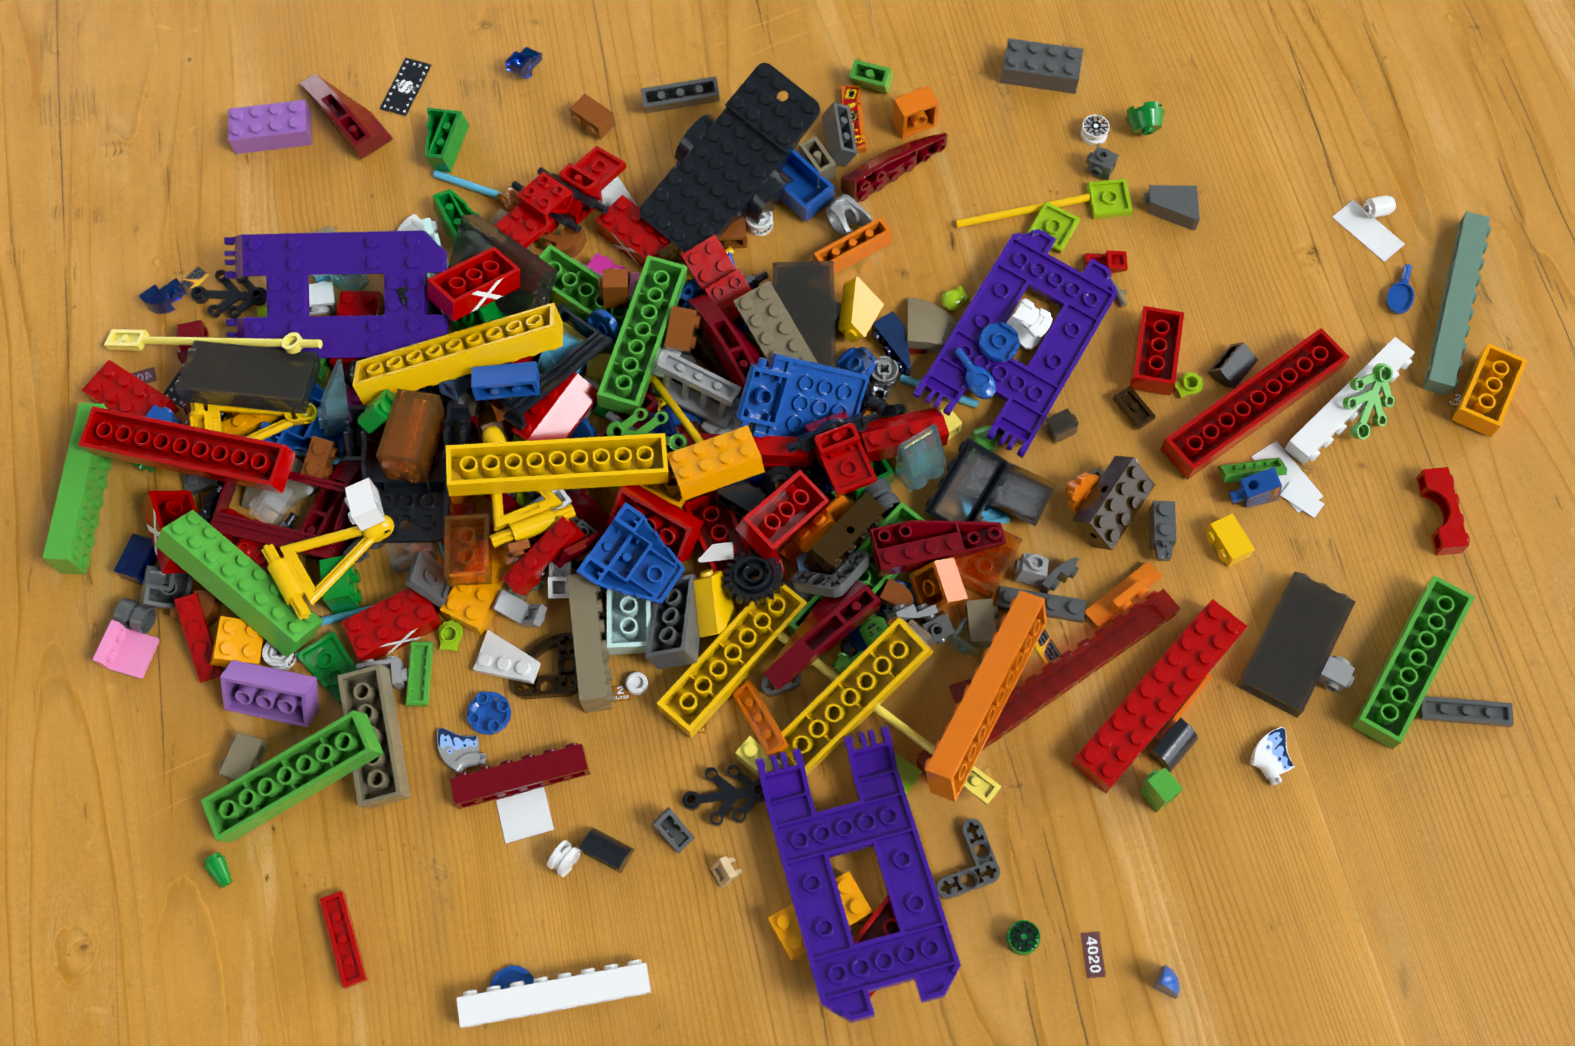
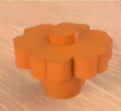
M1084 472L1082 475H1078L1076 480L1068 482L1065 492L1067 498L1070 499L1068 507L1071 508L1072 512H1078L1099 481V476Z

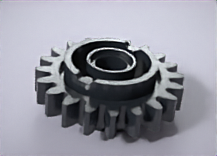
M751 549L748 556L741 552L740 559L734 556V563H727L728 569L724 570L725 577L723 578L724 585H726L725 589L727 593L730 592L731 599L737 597L738 604L745 600L748 607L750 602L753 601L755 607H757L760 600L763 604H767V597L774 600L773 592L780 594L779 586L784 585V573L781 571V563H777L776 557L770 559L769 556L765 560L758 552L754 555Z

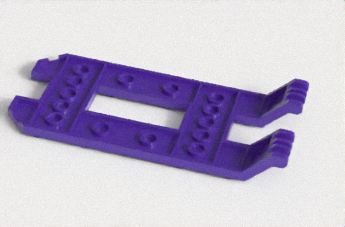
M1040 229L1031 230L1030 233L1012 234L928 373L920 381L913 393V396L920 398L923 390L928 391L930 394L925 399L927 404H930L934 396L938 397L932 406L935 409L939 407L942 402L941 400L949 403L943 410L944 414L949 416L967 389L965 382L967 370L954 354L958 348H961L974 366L984 368L993 377L996 384L994 395L1007 401L986 438L993 440L997 432L1003 434L1004 436L1001 437L998 445L1003 446L1007 437L1010 438L1011 441L1006 449L1010 451L1015 444L1014 442L1022 445L1016 453L1021 458H1023L1044 419L1118 293L1116 287L1113 286L1109 268L1091 258L1084 272L1081 273L1049 255L1048 253L1056 238ZM1027 288L1062 307L1028 366L1014 358L1005 362H994L982 354L979 348V337L982 330L992 323L998 324V322L1006 324Z
M424 230L242 234L235 237H224L225 245L235 244V251L224 252V256L235 257L234 260H225L227 266L235 265V272L226 271L225 279L266 276L267 317L226 319L227 326H237V333L227 332V338L283 339L287 334L296 332L303 339H320L323 343L321 348H302L300 352L295 354L287 353L283 347L237 346V353L227 354L228 360L370 358L448 334V316L445 314L428 315L427 273H441L447 270V252ZM384 274L385 315L310 316V275ZM399 286L401 288L406 287L408 290L405 295L406 297L409 296V300L405 308L396 292Z
M887 725L879 728L881 737L884 740L883 743L876 744L874 731L872 729L867 730L871 746L867 745L864 732H858V739L862 745L860 749L854 750L852 736H843L852 779L859 801L816 812L800 748L793 749L792 755L796 765L788 767L786 753H779L783 769H779L776 755H771L770 761L774 771L767 773L764 759L762 757L755 759L765 804L820 1004L825 1009L850 1023L875 1017L869 996L870 992L913 980L921 1004L944 998L961 966L899 775L892 739ZM873 846L899 932L854 944L830 858Z

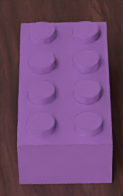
M305 100L228 109L229 142L236 154L312 145L311 112Z
M232 660L220 676L224 710L308 728L319 712L317 677Z

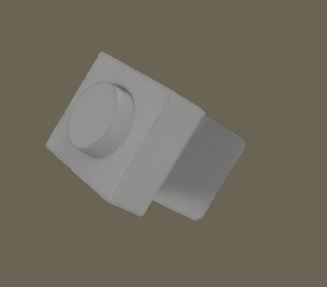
M505 590L499 591L493 605V610L525 628L540 627L545 620V613L548 608L542 604H528Z
M388 656L384 660L375 661L368 659L356 664L357 670L378 664L389 668L394 687L397 690L406 689L408 670L400 658Z

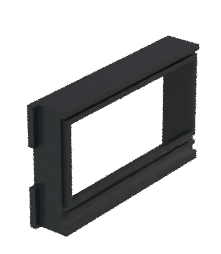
M562 303L556 306L563 323L565 322L587 339L540 376V395L513 397L511 400L508 398L481 400L486 405L491 403L502 411L504 419L520 431L527 426L524 417L525 412L602 350L612 355L614 349L612 338L606 337L565 308ZM469 374L470 381L472 380V374Z

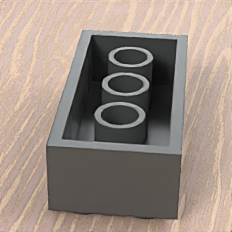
M1008 38L1001 83L1076 94L1083 49Z
M694 574L680 576L662 604L654 602L652 604L645 657L657 669L697 663L700 635L693 582L697 577Z

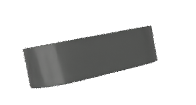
M801 673L795 678V683L790 681L780 690L775 688L773 691L770 688H765L770 681L764 677L761 683L762 691L768 697H775L792 691L801 685Z

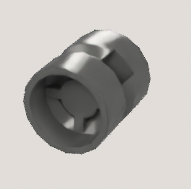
M885 478L877 479V482L868 485L863 490V495L867 492L885 508L882 514L883 518L889 516L901 503L897 495L891 492L892 488Z
M124 598L115 608L113 620L120 622L123 626L133 631L146 634L155 624L157 611L152 607L140 606L139 602Z

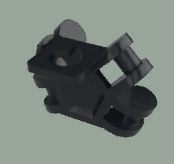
M874 380L872 383L868 381L859 413L864 415L867 410L872 409L876 411L878 416L882 415L884 418L905 414L906 408L903 404L889 405L886 402L889 386H881Z

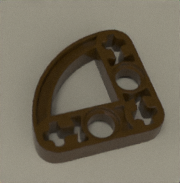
M560 633L547 637L534 645L526 653L537 660L546 651L557 647L558 675L537 676L534 682L536 683L537 693L533 689L535 687L534 684L514 680V690L519 698L527 700L567 697L577 693L578 681L573 634ZM567 639H570V642L573 643L569 645L570 654L566 653L565 645H563ZM567 659H571L574 661V666L568 670L564 669L562 663ZM566 675H570V681L574 684L570 687V690L563 686L567 684ZM544 682H551L553 684L549 692L541 691V685ZM523 684H527L529 688H532L527 689L526 693L520 690V688H523Z

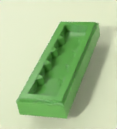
M1280 458L1220 465L1218 466V473L1224 483L1240 482L1245 477L1275 467L1278 476L1287 475V467Z
M411 642L405 702L407 707H429L433 642Z

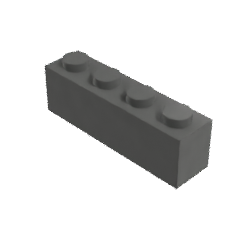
M716 76L641 89L645 114L720 102Z

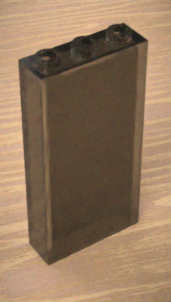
M462 215L448 269L495 246L521 269L520 288L495 300L496 305L510 315L547 305L550 301L558 270L479 215Z
M834 261L772 263L773 288L817 363L836 367Z
M194 340L192 347L188 349L187 360L181 367L180 378L175 383V392L178 393L181 402L306 414L321 364L316 352L300 351L295 354H289L284 349Z
M1295 571L1289 578L1236 686L1298 718L1309 701L1356 601L1350 599L1344 593H1338L1330 589L1324 583H1318L1310 579L1304 573Z

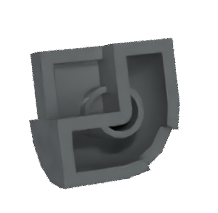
M147 565L143 586L140 590V606L158 609L176 607L174 599L190 594L193 577L188 573L162 574L160 567Z

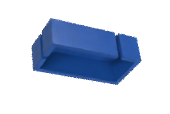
M793 150L782 171L794 181L786 185L782 201L807 222L834 200L835 186L824 176L820 177V173L798 152Z

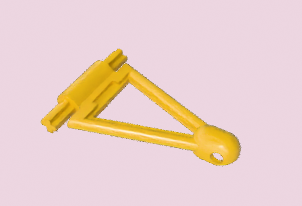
M193 394L190 397L191 412L188 414L189 426L222 432L220 411L285 416V419L246 436L248 438L264 440L294 425L312 423L317 418V409L309 402L278 406L207 400L208 411H205L203 395Z
M488 426L482 433L483 443L507 442L501 430L496 426ZM551 490L538 491L544 500L504 515L502 493L491 494L494 531L509 527L506 530L490 535L492 545L496 548L513 540L515 542L526 540L544 533L562 516L569 519L575 517L576 514L573 506L570 504L551 511L562 506L563 502Z
M384 515L385 521L363 531L358 526L280 546L285 558L279 556L273 544L263 546L264 548L261 551L269 564L267 569L286 604L292 605L299 620L308 619L309 615L312 614L304 601L305 596L314 605L373 543L380 542L390 536L394 529V522L389 516ZM363 535L364 538L315 587L297 553Z

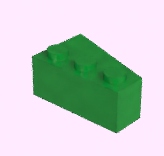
M427 107L428 122L426 127L428 129V136L426 137L425 157L433 170L451 172L470 125L462 111Z
M452 189L432 195L434 211L457 254L494 241V236L490 234L489 229L492 225L490 223L487 224L479 213L471 210L468 204Z

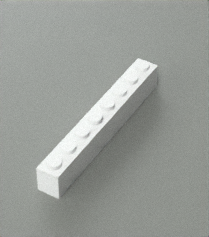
M1395 337L1354 378H1363L1372 373L1375 365L1385 363L1393 370V376L1388 381L1392 384L1400 375L1398 372L1401 369L1405 371L1413 361L1410 359L1415 352ZM1349 382L1288 442L1284 450L1303 466L1309 460L1313 462L1320 455L1319 450L1322 447L1326 449L1334 441L1332 437L1335 434L1339 436L1347 428L1345 424L1348 421H1355L1361 414L1359 410L1364 407L1365 402L1357 405L1353 410L1345 409L1343 407L1344 398L1355 397L1370 390L1373 382L1365 385L1362 390L1351 389Z
M641 960L627 962L628 966L618 968V964L604 966V971L595 972V968L581 970V975L571 976V973H563L557 975V979L548 981V977L533 979L534 983L525 985L524 981L510 983V988L501 989V986L488 987L485 993L477 994V990L463 992V997H457L460 1027L467 1028L651 993L648 967Z

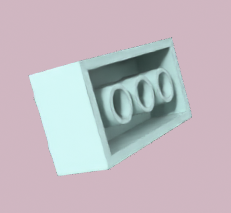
M607 589V649L610 655L646 653L653 602Z

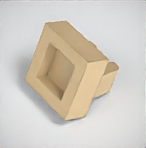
M724 856L718 859L710 868L721 888L728 886L742 872L741 869L734 870L732 864L736 861L734 858Z

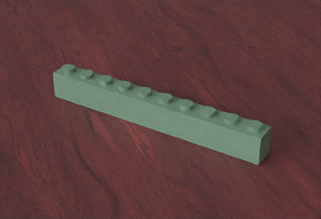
M1466 211L1459 222L1424 380V390L1448 396L1451 390H1455L1458 386L1459 378L1457 377V372L1461 370L1463 360H1460L1465 352L1467 343H1464V339L1470 331L1468 321L1471 320L1474 312L1471 306L1477 297L1475 287L1478 286L1481 275H1478L1484 264L1482 254L1485 253L1488 242H1485L1491 231V226H1489L1490 217Z

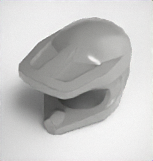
M842 194L836 198L826 210L831 226L843 236L853 232V229L848 226L849 224L863 227L872 222L869 213L847 194Z

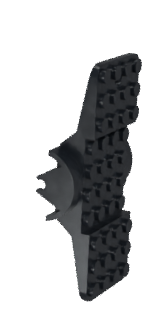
M761 63L752 71L725 104L726 108L718 118L712 114H705L693 123L682 137L675 152V159L680 164L669 171L640 207V216L670 242H674L684 253L713 235L719 238L733 222L745 215L758 225L762 213L774 210V205L777 201L780 202L782 200L786 185L794 181L782 170L791 152L819 116L820 106L813 97L769 63ZM781 91L787 92V100L779 101L777 99L778 93Z
M438 384L426 386L414 392L409 391L397 396L400 401L398 408L393 411L391 418L373 433H368L358 424V417L365 411L367 405L349 406L351 422L345 421L346 432H343L347 456H344L343 460L345 462H361L363 480L370 478L378 489L384 515L389 516L394 522V529L390 536L377 543H437L445 540L449 532L451 496H449L447 488L446 445L471 444L469 404H459V399L456 401L441 394ZM404 521H409L412 525L408 530H401L400 524Z

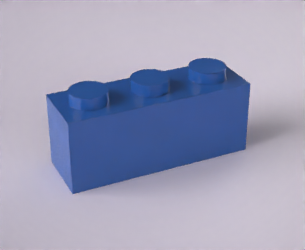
M536 361L472 367L471 388L475 400L540 395V374Z

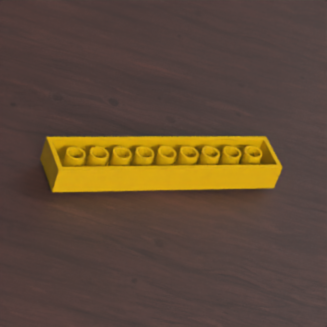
M551 303L356 362L352 386L362 404L365 405L369 404L386 389H389L398 396L409 391L414 392L426 386H434L443 381L455 380L460 376L472 374V367L516 362L524 357L536 356L548 350H556L563 346V321L555 303Z
M665 433L446 445V472L449 496L668 483Z

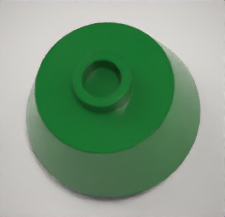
M1158 101L1144 102L1143 106H1139L1136 109L1134 106L1129 107L1126 120L1134 134L1151 135L1162 128L1165 110L1162 109V104L1158 105Z

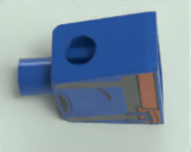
M1275 467L1241 479L1239 489L1229 492L1232 504L1243 501L1245 507L1249 508L1278 500L1282 484Z

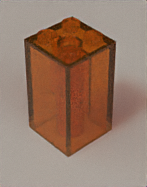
M397 389L376 454L380 466L388 478H402L414 483L419 481L427 483L443 431L444 420H446V413L439 395Z

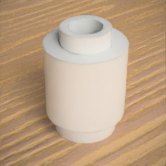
M1387 195L1369 198L1363 206V211L1369 218L1385 216L1395 211L1396 203L1393 197Z

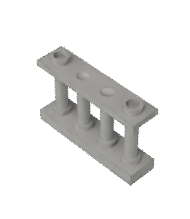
M666 350L658 362L656 370L665 374L664 378L661 377L659 380L678 406L726 429L735 414L734 411L728 409V406L732 407L742 387ZM672 378L682 382L683 386L672 381ZM654 387L652 393L661 397V395ZM691 387L702 392L701 395L690 390ZM709 396L720 401V404L710 400Z

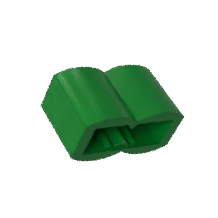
M389 389L384 390L365 407V411L358 417V424L368 433H373L390 419L393 411L398 408L400 401L397 395Z

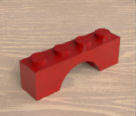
M1449 467L1423 469L1416 477L1420 495L1436 503L1443 514V525L1431 535L1436 556L1460 554L1469 546L1470 538L1464 528V515L1460 513L1459 496L1455 494L1453 486L1454 477L1450 474Z
M562 516L502 579L516 594L526 596L540 582V576L546 566L562 554L564 549L579 542L585 534L571 519Z

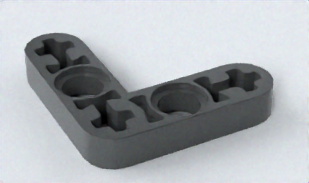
M859 550L852 553L833 575L802 570L793 574L791 581L794 589L797 591L836 598L848 591L870 566L871 561L867 551Z
M968 819L962 826V835L975 866L941 878L936 885L938 896L941 899H952L995 883L1000 876V868L984 828L977 819ZM969 824L978 828L975 832L977 839L982 837L983 840H977L971 844L970 841H973L974 837L971 832L967 833L966 831L969 828ZM978 845L984 846L987 849V855L978 857L974 852L975 847ZM986 867L995 871L992 879L989 876L981 877L982 883H979L978 875L975 872L978 870L979 875L983 874L986 871ZM966 874L974 878L975 882L971 887L964 886L961 881L962 877ZM954 878H957L960 891H957L956 886L950 889V894H947L946 891L941 892L940 889L943 887V883H946L948 886L955 884Z

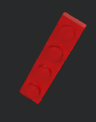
M198 593L174 599L200 683L219 678L223 673L221 666L210 665L214 643Z
M339 891L320 898L343 988L347 989L368 981L345 893Z

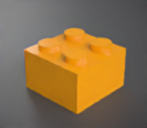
M220 616L217 622L210 665L227 667L232 660L259 665L263 637L242 619Z

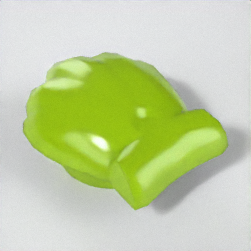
M959 286L957 289L944 292L941 301L942 306L948 310H957L965 301L971 298L965 292L963 286Z
M1187 372L1179 381L1175 382L1174 387L1178 390L1181 398H1184L1186 395L1199 393L1203 387L1202 377L1196 373Z
M449 620L439 626L438 635L441 642L439 649L459 650L458 643L463 635V628L460 626V623Z

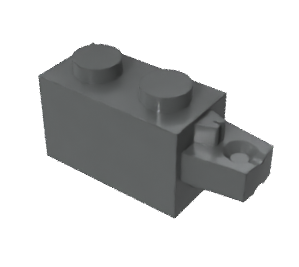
M1153 500L1149 509L1150 549L1155 550L1157 561H1170L1172 549L1177 541L1175 501Z

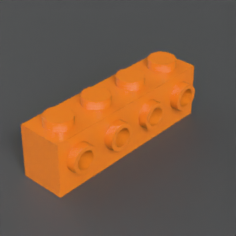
M879 217L815 252L814 267L823 280H826L890 245L892 231L882 217Z

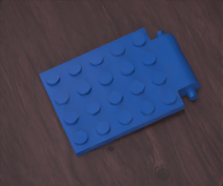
M777 353L772 354L769 367H767V359L759 357L757 364H750L736 418L741 420L740 428L749 426V423L752 422L750 432L756 437H798L806 433L805 425L842 411H845L849 417L858 414L870 376Z

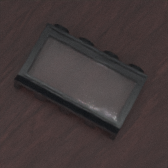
M967 438L966 441L960 444L958 448L959 453L956 458L949 463L948 472L945 477L941 478L938 482L937 491L934 496H931L926 503L927 508L924 512L939 521L982 522L984 517L981 513L986 505L993 504L995 498L992 495L997 486L1002 487L1006 480L1003 479V476L1007 469H1014L1016 466L978 442Z

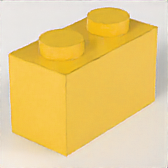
M1233 513L1211 523L1206 530L1208 541L1214 544L1219 559L1225 562L1227 567L1249 558L1255 550Z

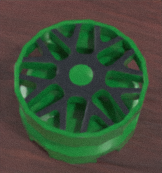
M1028 920L1015 922L1006 934L1008 948L1017 955L1026 956L1031 954L1040 943V932L1037 926Z

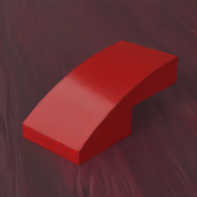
M1107 250L1105 254L1085 253L1083 257L1084 270L1091 258L1108 267L1111 274L1127 271L1128 269L1126 251Z

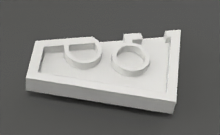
M487 630L473 670L481 674L534 684L541 663Z

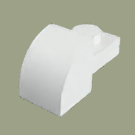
M552 561L549 563L548 598H569L567 575H572L571 561L564 564L560 569Z

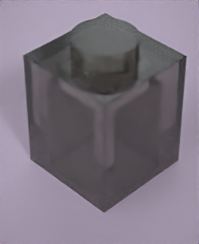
M1067 408L1046 418L1043 428L1052 442L1056 444L1076 434L1078 419Z

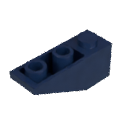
M892 311L873 322L871 335L877 343L880 342L883 346L886 356L891 357L897 362L899 372L910 376L911 362L905 327Z

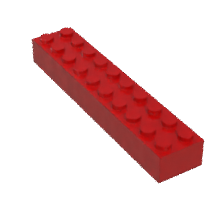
M1320 328L1165 438L1160 450L1187 480L1340 371L1349 359L1348 354Z
M92 406L78 443L79 447L90 454L283 494L296 456L295 452L283 444Z
M1212 599L1077 754L1071 764L1107 794L1248 626Z

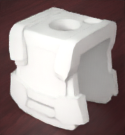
M1022 299L1006 324L1017 331L1020 346L1025 350H1032L1049 329L1053 318L1050 312L1042 308H1036L1034 303L1028 299Z

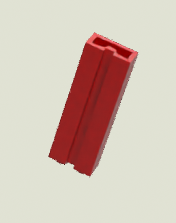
M682 433L687 439V446L696 444L689 433ZM699 433L704 440L721 435ZM753 436L761 455L765 472L775 466H787L793 470L798 465L804 468L813 466V449L803 452L802 449L791 453L788 452L786 445L798 441V437L764 436L761 438Z

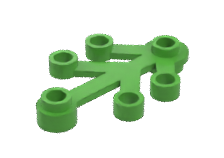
M1378 363L1374 366L1371 374L1363 378H1353L1350 382V387L1353 390H1362L1365 385L1373 382L1370 390L1355 397H1346L1343 400V407L1351 410L1365 402L1358 423H1355L1350 428V433L1355 439H1367L1369 437L1370 427L1367 421L1373 408L1375 412L1372 419L1375 426H1385L1387 416L1384 414L1383 407H1392L1395 403L1388 383L1393 376V370L1385 363ZM1380 388L1383 393V396L1381 398L1379 396Z
M638 408L624 422L615 421L610 423L606 434L607 436H617L614 433L615 428L620 429L621 433L619 436L653 434L648 432L659 424L666 423L668 421V414L664 411H659L653 419L637 431L629 430L637 421L645 420L648 416L645 408ZM639 410L644 412L643 418L638 417ZM659 414L664 415L665 419L663 422L659 421ZM683 434L665 436L666 445H669L674 451L687 446V439ZM677 438L682 440L681 446L676 444Z

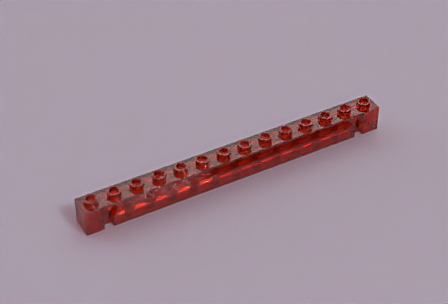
M1164 588L1158 593L1155 590L1145 598V602L1142 604L1137 602L1131 606L1129 613L1124 616L1120 614L1111 621L1113 624L1107 628L1105 626L1099 628L1094 633L1095 636L1090 640L1085 638L1079 642L1077 649L1074 651L1068 650L1060 656L1061 660L1055 664L1053 662L1047 664L1042 669L1044 672L1038 676L1036 674L1031 675L1025 680L1026 684L1022 687H1014L982 751L1171 620L1181 608ZM924 749L918 754L919 758L916 765L927 778L924 766L927 759L932 758L933 755Z

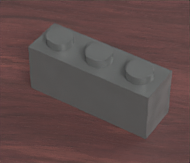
M833 102L822 115L827 152L836 165L846 167L858 154L849 106Z

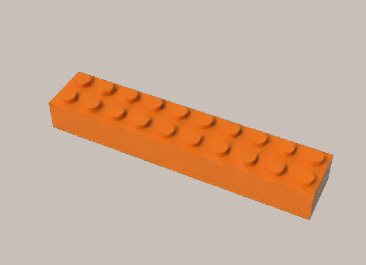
M1019 591L1017 597L1011 600L1008 614L1002 617L999 631L993 634L991 646L984 651L980 667L977 666L975 668L971 684L965 687L961 703L958 702L956 704L952 720L946 723L942 739L937 740L932 758H928L925 763L924 771H926L930 793L956 802L1047 624L1045 599Z

